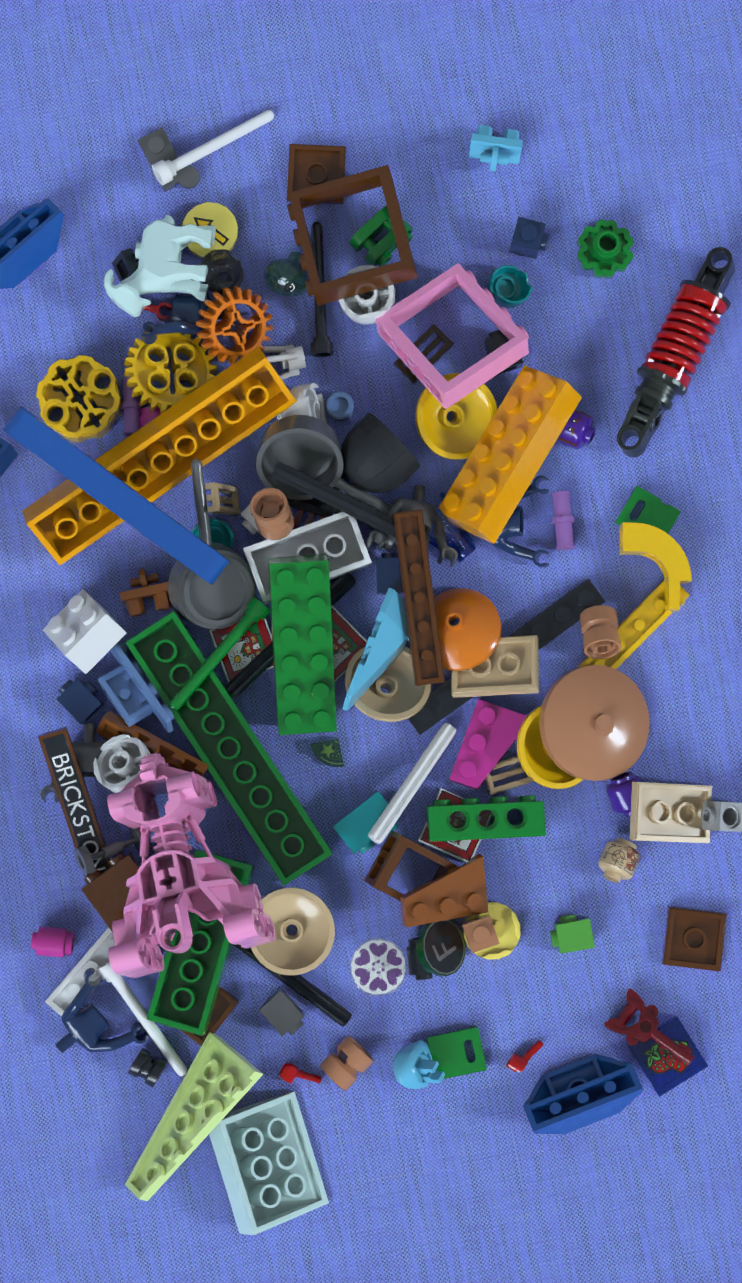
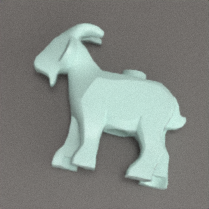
M165 215L164 219L152 221L143 231L142 242L136 243L135 258L139 260L138 269L118 285H114L115 277H113V270L109 269L106 272L103 282L108 297L120 309L132 317L140 316L142 308L151 304L150 300L140 297L142 294L180 292L192 294L200 301L206 300L208 284H201L200 281H206L208 267L207 265L182 264L181 250L192 242L199 243L203 248L211 249V246L214 247L216 227L195 226L191 223L185 226H175L173 218L169 215Z

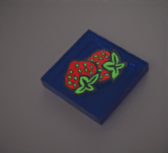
M674 1016L658 1026L657 1029L677 1044L682 1042L691 1049L689 1052L695 1058L689 1066L683 1061L680 1064L671 1058L672 1053L651 1038L644 1043L639 1041L636 1045H628V1048L659 1097L708 1067L678 1016Z

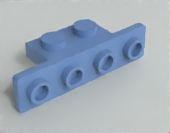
M119 640L110 651L120 666L98 679L99 685L128 727L154 712L166 731L170 733L173 731L171 720L174 719L171 710L166 704L161 706L156 699L159 695L151 682L148 684L142 679L144 674L136 661L130 662L126 656L129 654L124 643Z

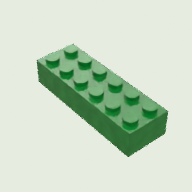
M326 554L268 558L279 735L335 732L337 731L329 560Z
M196 849L194 854L195 858L208 857L206 852L201 849ZM211 853L214 858L230 866L231 872L243 886L250 884L255 865ZM188 912L193 934L191 947L184 953H173L166 950L164 970L160 971L147 1020L203 1036L208 1030L232 944L228 941L224 926L218 919L208 922L196 913ZM179 931L175 932L171 941L173 947L178 945L181 940Z

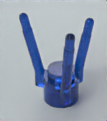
M441 492L440 497L443 501L446 495L444 492ZM436 508L435 513L453 536L447 544L457 551V561L461 562L476 549L472 543L473 539L466 531L457 527L458 533L443 512ZM430 536L429 543L438 549L435 539Z

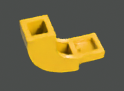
M623 522L619 526V555H641L653 560L659 566L664 576L665 612L679 611L680 605L685 604V589L680 588V584H688L692 581L690 565L684 551L669 534L657 527L643 523Z

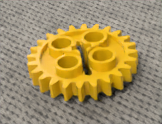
M167 333L157 335V340L152 344H145L142 340L135 339V348H129L128 355L130 357H127L124 365L128 367L124 371V376L130 378L127 380L126 386L135 387L131 396L137 397L141 395L142 398L139 405L142 406L149 402L151 404L150 412L159 407L162 414L166 409L171 408L215 377L212 374L216 372L217 366L211 365L214 357L206 355L208 349L199 346L201 338L197 337L192 340L190 339V334ZM166 348L171 350V372L175 373L172 385L175 394L170 393V370L166 369L169 358ZM152 354L157 355L161 358V361L154 362L148 356ZM177 354H185L190 360L182 361L177 357ZM187 380L192 384V387H183L179 381ZM159 381L164 385V388H155L151 382Z

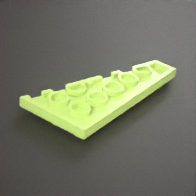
M211 1032L207 1035L125 1183L128 1189L140 1200L148 1201L263 1075L261 1071L218 1035Z

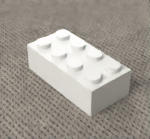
M344 512L294 529L287 537L281 540L267 539L243 548L264 604L270 602L268 558L326 554L329 560L330 580L372 564L356 519Z

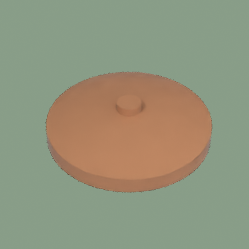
M602 665L578 667L559 677L550 687L543 700L539 719L541 739L552 761L565 773L578 779L590 781L612 779L630 769L639 759L646 746L650 724L646 701L637 685L619 670Z

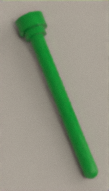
M252 597L246 604L245 616L170 701L169 708L172 711H177L181 708L254 622L258 623L260 619L264 620L271 611L261 601Z

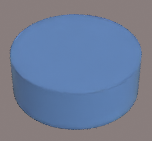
M342 391L332 393L326 401L327 414L336 421L347 420L354 411L352 397Z

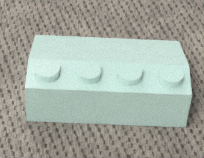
M295 1091L230 1111L209 1133L240 1234L256 1235L329 1203Z

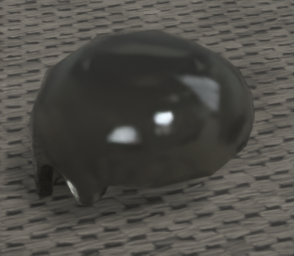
M212 250L204 256L201 265H207L208 267L206 281L203 284H208V290L212 293L218 292L223 296V288L227 287L232 292L235 286H241L244 279L241 261L231 256L228 250Z

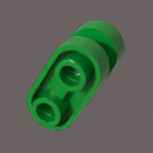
M387 205L363 225L349 241V244L357 252L364 247L367 249L368 254L364 260L369 265H378L379 267L386 265L392 258L391 253L397 248ZM404 220L408 241L410 242L413 238L411 235L413 228ZM386 229L389 233L376 243L373 239Z

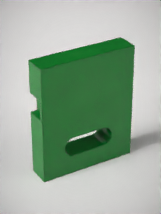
M636 486L616 519L615 524L620 526L623 522L643 523L657 527L668 534L681 511L671 505H666L658 497ZM642 501L644 503L642 511L636 520H631L629 517L636 503Z
M478 1026L451 1031L442 1035L427 1036L432 1060L439 1063L436 1071H443L445 1073L443 1079L487 1070ZM466 1040L472 1041L475 1054L473 1061L467 1060L464 1048Z

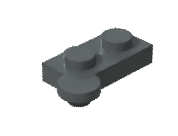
M163 127L138 140L151 168L153 164L160 160L173 161L178 158ZM186 166L176 172L177 175L173 177L171 182L163 186L161 185V187L166 192L179 183L185 189H192L200 181L199 172L193 166Z

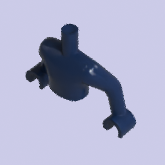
M207 292V299L210 301V295ZM176 294L172 311V322L155 325L150 321L145 322L143 330L151 333L141 334V339L145 344H152L157 340V335L183 333L195 335L200 330H203L202 327L196 325L198 320H204V316L199 314V310L207 311L209 307L205 305L204 301L198 300L192 294ZM224 310L218 316V320L223 319Z
M543 475L535 477L533 484L529 485L522 499L537 492L547 494L549 490L539 489V483L542 480L549 479ZM517 506L495 544L492 545L514 556L532 560L535 565L546 568L549 564H540L539 557L542 554H549V552L542 549L534 551L507 540L511 537L523 536V507Z
M89 968L84 972L85 984L67 1006L61 1017L62 1023L69 1032L55 1044L61 1053L76 1042L89 1052H105L119 1049L134 1041L142 1044L148 1040L149 1034L147 1031L140 1036L135 1035L142 1027V1024L139 1022L131 1026L130 1032L111 1039L99 1038L103 1031L110 1027L109 1023L92 1003L81 1009L91 991L102 984V977H98L95 981L88 980L94 974V968Z

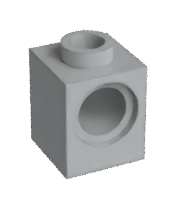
M703 801L701 813L702 830L742 832V803Z

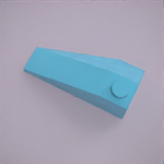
M392 588L388 589L371 634L372 637L369 636L361 658L362 661L357 666L346 694L343 710L348 711L403 652L407 641H409L404 599Z

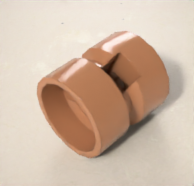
M265 488L258 491L252 497L250 510L260 534L269 540H281L287 537L294 527V518L284 493L279 489Z
M605 605L585 609L580 614V625L586 656L593 659H606L617 655L621 651V639L618 633L619 625L615 609Z
M347 1035L337 1045V1053H330L319 1066L340 1088L347 1091L356 1082L357 1073H364L374 1062V1059L357 1041Z

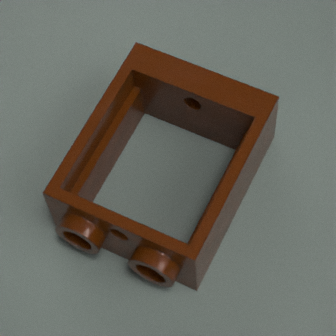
M391 830L364 881L400 901V896L404 894L388 886L387 883L407 847L440 864L432 881L447 874L448 870L457 865Z

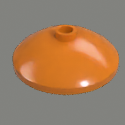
M450 589L436 595L434 602L443 669L462 671L480 665L491 656L500 640L501 620L496 607L485 595L471 589ZM454 619H459V620H460L457 625H455V626L450 625V623H451L452 620H454Z

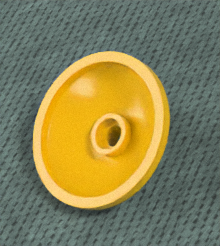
M460 373L446 374L443 377L449 382ZM485 384L447 409L425 388L416 406L415 421L417 431L424 444L435 454L447 459L469 458L496 413L497 405L494 396ZM449 411L454 416L451 422L447 420V413Z
M541 706L528 714L518 732L517 754L520 764L526 774L541 786L552 789L572 787L580 783L582 779L565 773L552 761L546 752L540 734L539 719Z

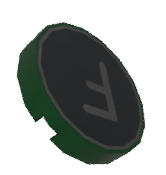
M451 920L424 924L418 932L420 937L419 942L416 943V953L420 964L425 971L436 976H449L456 973L462 966L465 958L466 943L462 931Z

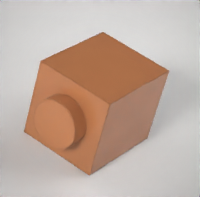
M489 914L461 923L472 953L500 944Z

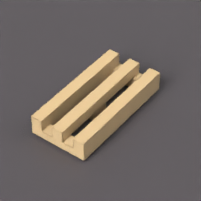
M215 482L205 484V490L211 491L210 495H206V500L212 502V506L207 507L208 513L225 516L240 515L237 487ZM219 492L232 494V498L219 496ZM220 504L233 505V508L221 506Z
M518 756L498 762L493 770L520 762ZM522 767L494 776L489 774L485 779L490 795L533 782L530 777H526L494 787V781L525 772Z

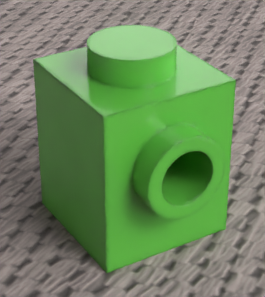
M576 914L564 915L559 917L560 922L553 923L554 930H550L552 947H558V951L561 954L595 948L591 922L588 917L577 918Z

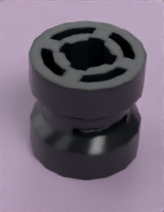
M142 1048L128 1074L135 1078H145V1084L153 1088L167 1062L161 1058L153 1059L154 1057L151 1056L150 1052Z

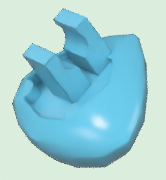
M422 1040L414 1041L402 1048L393 1060L394 1076L397 1082L405 1088L422 1089L427 1087L429 1083H441L445 1073L443 1071H436L439 1063L432 1060L429 1047Z

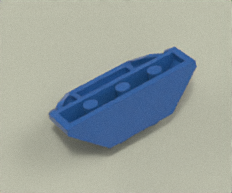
M49 198L42 200L41 203L19 210L0 226V289L15 288L57 251L64 214Z
M593 1054L542 1074L523 1107L534 1134H567L620 1113L643 1092V1088L632 1063Z

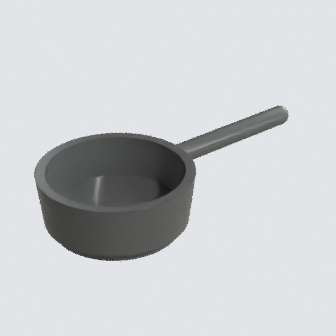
M291 415L271 424L263 434L257 454L256 469L259 478L267 488L279 489L288 499H313V497L271 476L276 463L282 462L332 488L335 487L385 514L390 508V504L341 478L343 458L339 439L335 431L324 421L308 415Z
M195 458L191 461V472L199 537L230 562L214 584L211 585L176 560L168 579V594L175 611L187 622L208 629H223L236 624L245 616L246 604L252 597H255L256 583L249 565L237 551L227 545L212 543L203 467L201 460Z

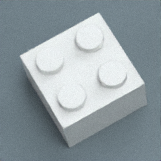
M83 589L76 596L72 597L69 603L43 629L59 650L85 674L126 634V631Z

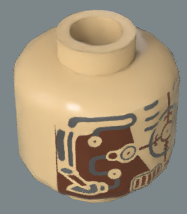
M616 838L615 841L606 843L598 862L599 868L605 872L604 878L620 883V880H630L633 877L641 857L634 843L623 838Z

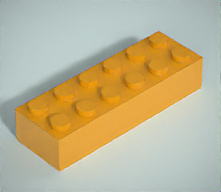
M524 365L438 507L437 512L453 526L495 544L582 397L567 381Z

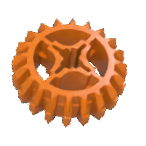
M235 286L232 292L227 287L223 288V296L218 292H214V302L208 299L204 300L205 305L209 308L207 311L199 310V314L204 316V320H198L196 325L204 329L200 330L197 336L204 339L201 346L205 349L209 348L208 354L210 356H217L218 361L222 363L228 359V363L234 364L237 362V359L240 360L258 346L262 351H265L261 343L263 340L266 342L271 341L270 337L265 335L266 331L273 330V326L266 323L273 317L270 313H264L268 309V305L264 302L260 303V295L255 294L252 296L251 290L246 288L242 292L240 287ZM235 304H246L253 316H241ZM224 310L223 319L216 323L218 316ZM236 320L239 322V325L235 326L237 329L233 331L231 330V325H234L233 322ZM253 328L251 335L246 340L247 332ZM216 336H229L230 340L234 342L235 347L222 346Z

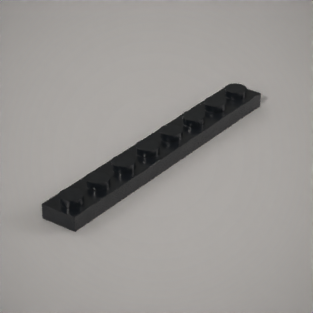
M588 579L508 637L537 635L538 647L541 649L580 621V614L585 609L605 603V600ZM451 677L430 692L423 708L414 716L408 718L418 734L421 735L472 697L453 698Z

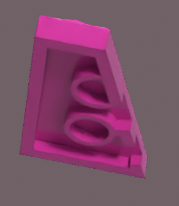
M478 699L449 781L477 790L507 750L514 744L518 737L519 729L527 716Z

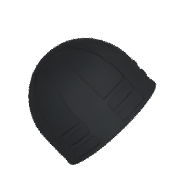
M367 413L348 432L342 443L341 453L345 475L355 486L367 492L384 493L392 491L402 485L420 467L418 461L405 445L371 413Z

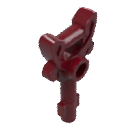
M629 988L626 995L627 1004L617 1018L609 1019L604 1023V1026L615 1033L627 1035L626 1041L631 1046L638 1044L639 1041L642 1043L647 1042L651 1038L672 1053L671 1058L680 1064L683 1061L689 1066L695 1058L689 1052L691 1049L682 1042L677 1044L658 1030L659 1020L656 1018L658 1008L655 1005L646 1007L639 995ZM635 1011H640L638 1023L627 1027L626 1024Z

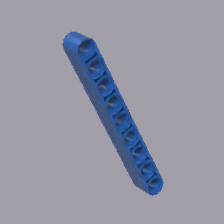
M20 406L4 427V432L211 585L214 584L230 562Z

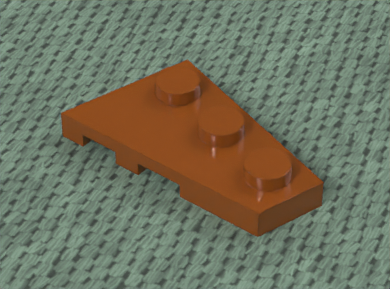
M478 854L470 858L471 861L462 866H456L448 870L447 874L438 879L430 880L400 896L403 925L405 927H412L488 913L483 856Z

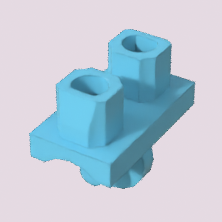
M479 125L476 133H472L469 157L480 159V162L491 163V172L496 171L497 164H519L523 140L519 139L518 130L507 129L504 130L503 137L492 136L493 129L490 126Z

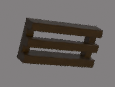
M435 324L414 343L419 348L433 333L437 335L421 352L425 357L441 341L445 343L428 360L432 365L454 345ZM398 358L394 362V366L414 385L419 379Z

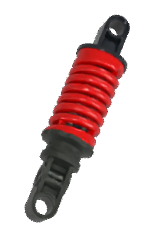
M716 247L708 253L695 281L683 280L681 282L680 289L675 297V303L671 305V312L666 315V321L662 323L661 331L657 333L656 341L651 345L652 351L647 353L646 362L637 370L638 375L643 378V381L634 391L637 397L629 407L626 418L617 434V442L623 453L628 457H638L645 452L653 433L657 430L662 420L664 411L671 409L673 405L671 401L674 396H684L687 393V388L691 382L689 375L695 374V365L701 362L699 355L705 354V346H708L711 342L709 336H713L716 332L714 326L720 324V315L725 314L726 310L731 306V302L723 294L735 273V264L731 252L724 247ZM720 260L728 262L723 268L714 267L715 263ZM629 437H639L638 442L634 446L625 445Z

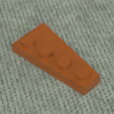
M111 711L105 714L96 730L107 741L122 734L137 738L146 745L151 754L160 753L161 757H164L165 763L174 768L194 772L203 777L209 767L206 763L135 724L128 727L122 717Z

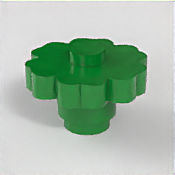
M599 220L595 227H585L583 233L579 236L577 245L580 250L576 257L583 270H593V275L596 278L604 277L610 279L616 271L624 272L632 261L633 253L630 249L633 246L634 240L630 236L628 229H618L615 221Z

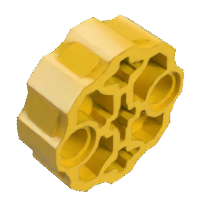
M78 355L68 360L60 359L49 366L48 373L38 383L36 397L39 399L42 419L50 428L63 435L69 441L83 442L91 438H101L111 431L112 424L117 417L121 416L122 411L120 408L123 401L120 395L119 382L108 367H104L92 357ZM61 371L67 373L68 379L66 381L61 379L59 374ZM79 371H81V377L79 380L83 384V386L79 387V385L77 384L80 373ZM101 377L110 378V384L105 389H99L96 386L97 381ZM73 388H75L78 394L84 396L83 399L88 407L87 410L76 402L77 399L72 391ZM54 389L66 390L69 395L65 397L62 392L54 391ZM95 401L98 407H105L107 408V410L102 408H94L91 402ZM55 409H62L63 417L57 422L51 421V412ZM81 411L83 414L82 420L76 412ZM95 416L97 419H100L101 425L98 428L92 425L91 419Z

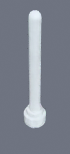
M266 110L173 161L160 160L152 165L156 179L162 186L171 182L173 177L177 175V171L272 121L274 113L271 110Z
M109 959L96 968V972L102 977V980L106 979L108 983L112 982L177 1075H186L187 1067L155 1022L147 1020L148 1012L121 975L114 973Z

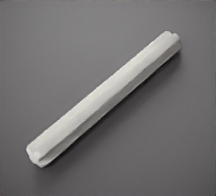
M444 723L368 833V837L377 844L384 841L455 736L457 730L453 726Z

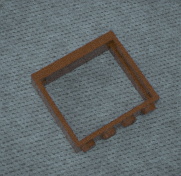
M389 165L289 193L292 204L287 205L291 222L296 220L297 229L293 230L297 247L302 245L303 254L299 255L303 272L308 270L309 279L305 280L306 289L309 296L314 295L318 306L418 278ZM382 186L401 261L320 283L303 209Z

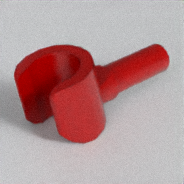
M162 302L158 306L150 304L142 309L155 313L160 321H167L169 317L162 316L159 313V309L164 307L172 310V306L167 302Z
M538 1040L523 1057L514 1053L506 1066L514 1072L523 1071L531 1057L544 1046L543 1043Z
M286 1063L279 1072L280 1078L292 1084L296 1076L319 1084L321 1082V1076L304 1072L292 1063Z

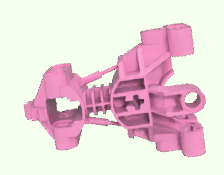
M160 753L143 756L141 764H139L141 772L120 792L110 794L107 797L109 812L115 821L132 829L141 827V866L137 873L127 879L126 887L130 889L124 907V918L112 922L115 946L109 948L108 956L114 973L137 978L163 971L164 959L158 946L159 944L164 950L173 953H184L191 947L193 934L188 912L196 913L208 922L218 919L223 924L226 937L231 944H239L247 949L275 941L274 925L271 917L264 913L257 885L253 883L243 886L231 872L230 866L214 858L205 843L206 838L199 824L206 815L205 809L217 805L212 783L210 781L207 782L204 777L194 772L169 766L168 763H165V759L161 757ZM168 793L169 801H166L167 804L164 805L166 815L160 818L158 806L154 798L158 794ZM153 832L155 835L151 839L157 843L153 847L157 853L149 857L150 834ZM193 832L197 842L201 843L208 857L195 858L189 853L192 846L187 843L190 836L186 833ZM179 931L181 940L178 945L173 947L171 941L175 932Z

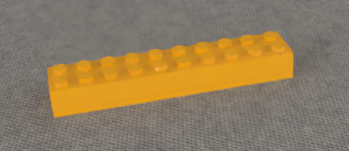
M258 346L95 461L147 500L153 502L192 475L191 461L193 459H200L202 467L297 401ZM69 479L22 510L27 526L59 565H62L124 522L123 519Z

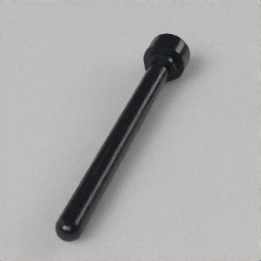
M314 222L311 225L312 249L320 283H324L323 228L320 222ZM314 297L316 337L313 338L311 343V356L329 357L334 355L333 342L327 336L326 304L318 306Z

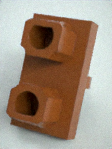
M145 567L139 569V577L129 579L131 587L142 585V588L119 593L120 599L126 604L131 617L146 614L143 600L153 597L157 611L172 608L168 594V582L149 586V583L158 582L159 577L158 573L147 575Z

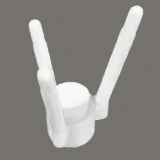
M264 346L265 351H262L263 353H280V355L266 357L270 363L281 361L283 370L289 369V371L279 375L282 381L289 377L300 375L299 369L306 368L302 346Z

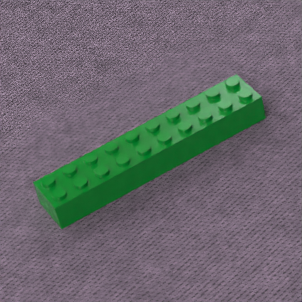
M175 611L125 642L168 707L170 701L207 660ZM213 669L181 708L177 711L171 710L201 760L209 765L208 771L283 886H285L332 855L333 851Z

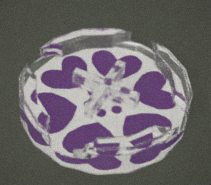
M383 938L369 939L361 943L353 952L350 961V975L355 985L362 992L372 996L387 995L396 991L404 982L407 973L406 958L402 950L394 942Z

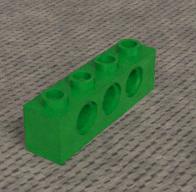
M536 795L519 796L518 802H508L507 797H490V803H479V798L461 799L462 804L450 805V799L433 800V806H426L427 841L430 842L546 836L544 801H536ZM513 808L518 809L521 813V819L515 825H511L507 820V814ZM483 810H489L492 813L493 819L488 826H482L478 821V815ZM460 811L464 816V822L460 827L454 828L449 823V817L453 812Z

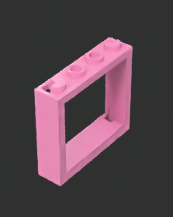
M459 263L392 306L383 316L376 318L377 330L381 338L445 409L529 353V335L522 326H517L512 321L506 308H500L494 302L490 291L486 288L482 289L478 285L474 274L470 270L465 271ZM460 286L509 341L447 382L398 326Z

